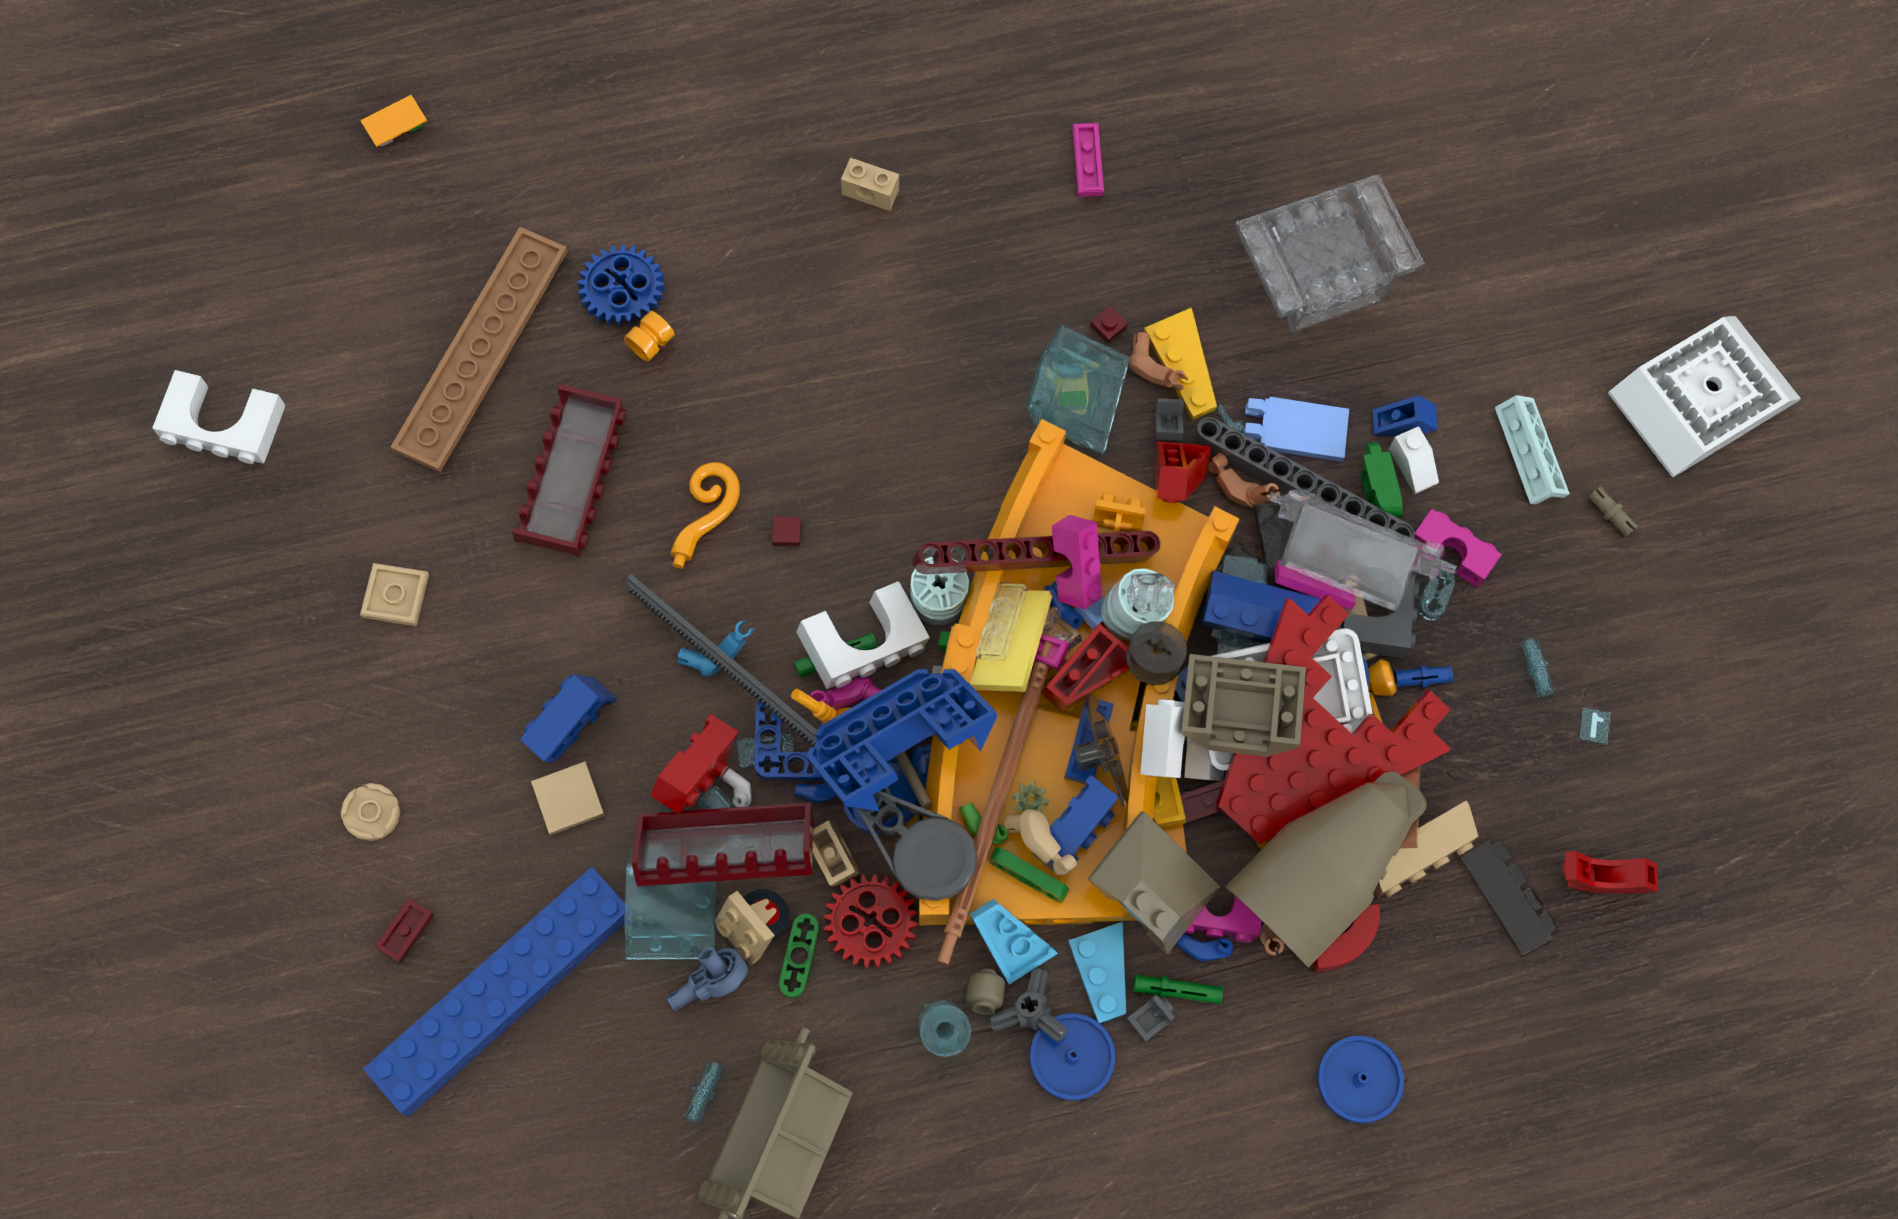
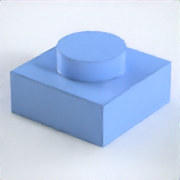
M1102 599L1085 610L1078 607L1074 608L1092 630L1103 621L1101 615Z

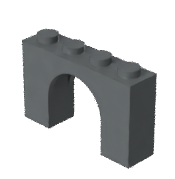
M1351 538L1346 549L1344 574H1357V576L1382 581L1390 587L1397 601L1396 611L1388 616L1370 617L1349 614L1341 623L1340 629L1347 628L1357 634L1361 653L1405 659L1409 650L1414 649L1416 634L1412 633V624L1416 623L1417 608L1413 607L1414 599H1417L1419 592V583H1415V574L1419 573L1421 559L1417 558V547Z

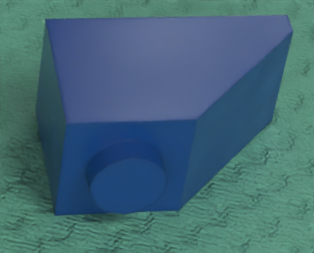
M1419 395L1373 409V431L1376 436H1398L1418 426L1423 434L1438 430L1436 405Z

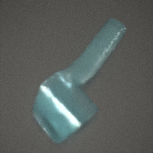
M1222 404L1218 405L1216 409L1223 418L1224 423L1242 433L1244 430L1242 421L1232 422L1231 417H1229Z

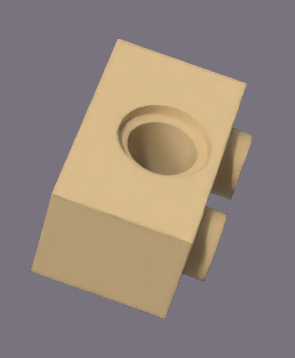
M850 158L841 178L842 195L890 211L899 192V174Z
M828 820L814 828L813 854L830 886L838 887L849 881L850 878L862 874L835 822Z

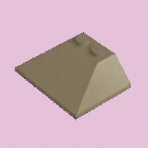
M1190 654L1181 734L1207 750L1269 757L1299 748L1306 667Z
M1144 811L1139 813L1087 878L1106 898L1118 901L1148 930L1146 936L1165 954L1171 951L1220 888Z

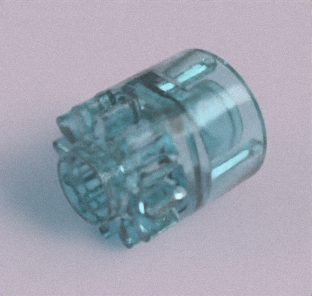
M937 998L934 1002L924 1005V1009L917 1016V1031L926 1049L940 1057H950L960 1053L967 1046L971 1037L970 1021L960 1005H957L950 999L939 1000ZM940 1023H950L945 1031H937Z

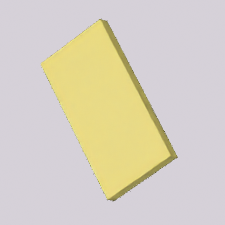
M997 590L994 600L995 608L993 614L991 615L990 613L986 627L987 632L982 640L970 685L975 690L1026 692L1052 599L1050 591Z

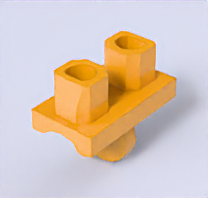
M1103 493L1101 499L1096 500L1093 521L1098 525L1113 528V533L1119 532V530L1142 531L1146 508H1143L1141 499L1130 498L1127 500L1126 505L1116 503L1117 497L1114 494Z

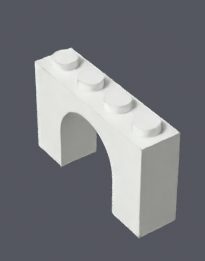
M175 370L152 428L160 437L159 439L169 445H176V443L184 444L194 451L209 450L223 458H227L228 455L234 456L248 464H253L254 461L264 464L285 408V404L280 396L252 389L243 415L234 426L219 432L206 431L198 425V414L209 387L201 376Z
M899 581L874 591L869 602L885 632V643L876 649L858 650L847 645L838 635L826 611L800 622L796 633L826 689L834 686L837 688L844 687L855 677L861 676L865 678L873 674L881 666L891 667L901 660L900 658L907 655L915 657L925 650L930 637Z
M1158 699V705L1146 704L1141 775L1181 777L1185 735L1181 734L1184 702ZM1186 737L1187 752L1184 778L1222 781L1224 770L1221 771L1211 764L1208 750Z

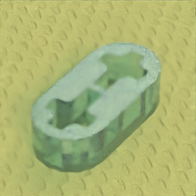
M1436 570L1426 584L1418 608L1419 613L1426 620H1437L1446 609L1455 585L1454 576L1448 570ZM1439 578L1445 579V585L1439 592L1436 590L1438 587L1437 581ZM1433 598H1436L1435 608L1437 609L1431 612L1428 605Z

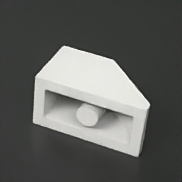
M1418 426L1396 436L1389 447V451L1414 495L1437 485L1439 479L1433 451L1420 427Z

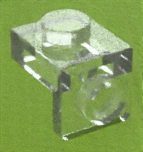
M1053 607L1048 611L1042 634L1069 642V652L1082 641L1080 633L1062 620L1060 610L1057 607Z

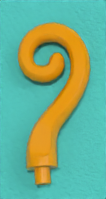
M710 462L703 464L694 471L690 478V492L701 503L716 501L722 492L721 487L717 484L713 485L708 491L703 490L701 482L707 477L715 476L721 478L725 482L726 492L722 502L714 510L687 525L676 537L670 553L674 557L673 566L682 569L685 561L692 559L697 541L724 521L737 505L740 496L739 480L734 471L724 463Z

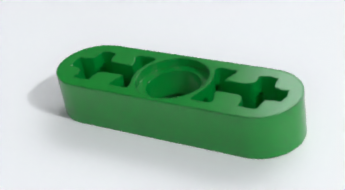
M996 847L989 858V862L996 868L1056 902L1062 903L1069 892V888L1062 882L1002 848Z
M811 914L799 915L792 925L779 980L782 994L790 999H796L803 995L808 981L819 933L818 921ZM805 921H810V926L814 928L813 931H808L806 935V942H811L810 946L803 942H794L795 938L801 941L802 930L798 926L804 925ZM797 948H802L808 953L807 960L802 964H796L791 960V953ZM788 966L795 970H805L804 974L798 972L796 979L797 983L801 984L800 988H795L793 992H789L788 986L784 985L785 981H791L793 975L792 970L787 971Z

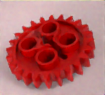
M864 874L861 875V883L859 884L853 878H850L851 887L847 888L841 884L842 895L832 893V898L836 903L826 904V908L832 912V914L824 915V920L831 922L830 925L824 927V931L833 933L827 939L828 944L837 942L833 949L834 953L836 954L843 950L842 960L845 962L852 957L853 967H856L860 961H864L866 970H868L870 962H874L877 969H880L881 960H885L890 966L892 965V955L898 959L902 958L900 948L909 951L910 946L906 939L915 940V935L909 929H916L918 927V923L910 921V919L917 916V911L908 910L914 905V901H904L908 892L903 890L898 893V882H895L891 887L888 886L887 876L881 883L877 882L876 874L873 875L871 882H867ZM863 896H872L876 901L875 904L870 908L862 907L859 901ZM849 907H855L868 919H871L873 916L876 917V924L884 930L891 932L892 937L886 936L873 924L866 927L865 919L857 913L850 911ZM887 912H895L899 916V920L895 924H887L883 921V916ZM854 919L858 922L859 926L855 931L848 932L842 927L844 921ZM877 935L883 942L878 948H870L866 944L867 938Z

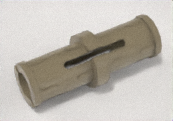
M1602 486L1597 488V491L1595 490L1588 497L1604 514L1603 518L1606 521L1610 520L1625 538L1639 527L1623 511L1622 508L1624 506L1621 503L1617 504L1604 491Z

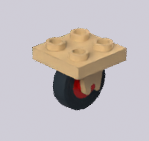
M757 889L748 893L744 898L736 891L727 898L714 923L717 925L719 933L728 938L739 955L751 966L761 958L771 940L779 937L786 929L790 918L789 907L780 895L768 889Z

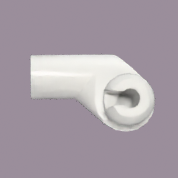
M729 768L722 777V780L734 788L733 804L736 807H748L752 801L751 783Z

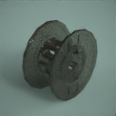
M1162 621L1148 622L1141 625L1133 633L1126 653L1127 666L1131 673L1141 682L1150 685H1163L1172 681L1179 674L1187 655V643L1182 633L1173 625Z

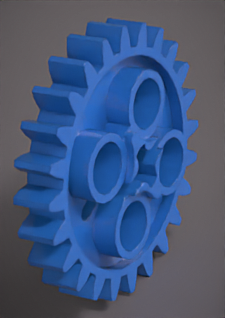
M624 244L621 245L620 251H616L615 247L611 245V252L607 253L602 248L601 257L594 254L591 255L593 264L589 262L584 263L587 271L579 272L583 280L577 282L579 289H581L578 293L580 299H583V307H588L590 316L596 314L598 322L606 318L607 326H610L613 320L617 321L618 327L622 326L623 321H627L628 325L632 326V319L636 318L640 322L642 319L641 315H646L650 308H659L656 300H663L661 291L665 290L664 283L662 282L664 281V276L660 272L659 263L654 264V257L649 256L646 258V251L644 249L637 254L634 245L630 251H626ZM623 266L628 267L624 271L617 270L618 268ZM601 283H608L605 287H597ZM638 284H645L643 288H635ZM629 294L632 295L635 299H637V301H634L629 296ZM619 300L626 301L622 305H615V303Z

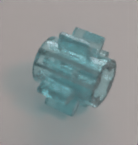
M1035 781L1027 787L1020 783L1019 789L1021 794L1013 793L1012 799L1019 801L1015 811L1033 809L1042 813L1040 805L1047 806L1049 800L1042 798L1046 788L1039 789L1035 786ZM1028 795L1034 796L1033 804H1027Z

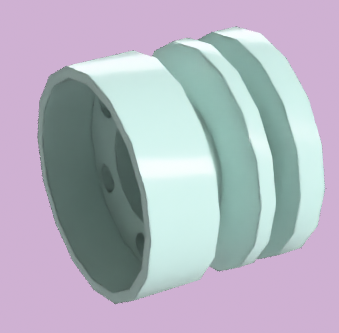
M933 557L926 558L925 562L933 564ZM915 569L911 576L910 601L918 617L931 625L941 626L957 620L961 616L968 595L969 578L967 572L926 575L917 572ZM939 583L940 586H944V589H941L939 586L935 587V584Z
M1145 568L1134 569L1125 574L1102 599L1101 615L1103 622L1108 630L1118 638L1128 641L1140 640L1149 635L1171 613L1174 602L1172 589L1167 581L1157 572Z

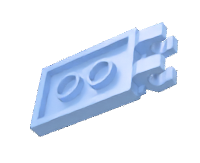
M1269 397L1265 401L1263 399H1248L1245 415L1263 418L1262 425L1246 423L1243 429L1244 435L1276 452L1339 462L1344 460L1349 409Z

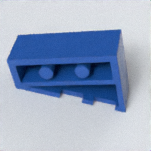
M576 674L567 677L560 685L561 690L555 698H550L543 705V712L540 716L530 721L525 727V734L520 740L544 762H555L580 737L578 733L588 721L593 724L599 718L595 713L607 701L612 705L617 700L596 678Z
M1092 775L1086 780L1085 787L1076 797L1071 799L1066 810L1050 826L1051 835L1061 847L1058 854L1061 857L1070 854L1075 858L1076 862L1079 860L1076 855L1082 847L1087 850L1096 840L1097 836L1094 833L1100 825L1106 828L1115 816L1112 811L1118 796ZM1032 852V854L1035 857H1037L1041 862H1043L1036 854ZM1052 859L1047 864L1044 863L1055 872Z

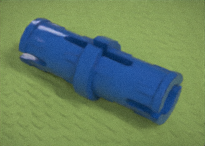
M1424 665L1419 666L1418 669L1394 670V678L1397 688L1415 685L1425 688L1428 687V684L1453 683V671L1450 665L1427 668Z

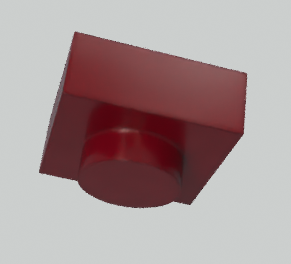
M1108 306L1091 320L1090 326L1109 343L1127 328L1128 322L1111 306Z

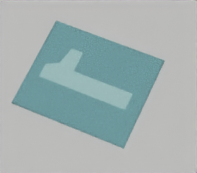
M1583 707L1580 739L1608 744L1611 712Z

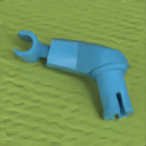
M747 620L738 622L735 626V632L729 633L718 645L732 659L736 657L746 643L744 637L751 636L755 631L754 627H751L747 634L743 633L742 625ZM686 647L680 649L678 658L681 659L677 660L678 664L700 670L702 676L707 677L721 671L717 665H714L713 661L711 662L702 653Z

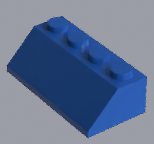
M1213 571L1199 625L1270 643L1284 601L1287 598L1292 599L1307 614L1321 599Z

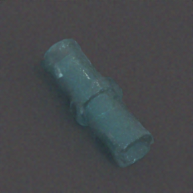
M1539 639L1524 641L1521 643L1528 663L1526 669L1528 674L1532 675L1537 696H1547L1554 693L1555 688L1552 685L1548 672L1550 666L1548 661L1544 660Z
M707 1061L706 1068L698 1085L695 1084L692 1089L694 1094L686 1112L683 1114L684 1118L692 1122L696 1121L697 1124L701 1123L709 1101L714 1100L716 1095L714 1090L725 1070L723 1066Z

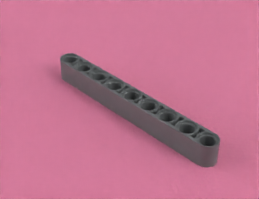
M1206 417L1198 423L1194 442L1197 445L1211 446V455L1215 456L1218 453H1222L1227 458L1228 464L1266 485L1269 483L1276 484L1279 488L1276 489L1277 491L1369 541L1410 546L1415 534L1412 526L1401 519L1383 511L1379 507L1215 418ZM1202 431H1210L1214 436H1205ZM1225 444H1234L1237 449L1231 450ZM1249 457H1258L1261 462L1255 463ZM1273 470H1282L1285 475H1276ZM1303 482L1307 484L1309 488L1302 489L1298 486L1297 483ZM1327 495L1333 502H1326L1321 496ZM1351 508L1357 515H1350L1345 509ZM1370 521L1377 522L1381 528H1373L1370 525ZM1394 535H1401L1405 542L1397 541Z

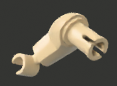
M1027 809L1022 815L1013 814L1006 817L1004 825L1006 829H1009L1008 832L1012 834L1021 832L1025 845L1044 863L1047 864L1051 859L1054 861L1053 867L1057 874L1065 875L1077 866V862L1072 855L1067 854L1061 857L1058 854L1061 847L1051 835L1048 821L1041 812Z

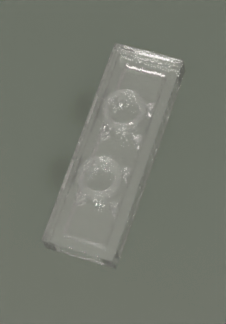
M998 584L975 653L978 659L1005 660L1026 596L1027 588L1024 584Z

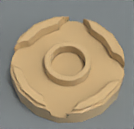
M373 783L364 784L358 789L355 788L349 792L343 801L341 817L348 832L358 839L374 841L387 836L397 825L400 816L399 801L391 790L381 784Z

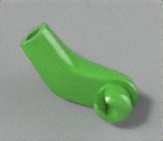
M971 802L959 807L968 832L976 837L982 817ZM997 825L992 840L993 844H1002L1006 841L1009 832L1005 826Z

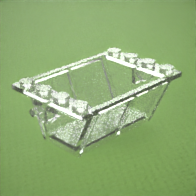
M1301 488L1293 491L1290 490L1288 494L1283 496L1273 492L1270 495V501L1281 505L1278 517L1294 522L1280 565L1397 612L1403 603L1416 572L1435 580L1440 569L1452 574L1456 571L1457 566L1442 560L1446 551H1443L1445 546L1432 540L1423 543L1313 499L1314 493Z

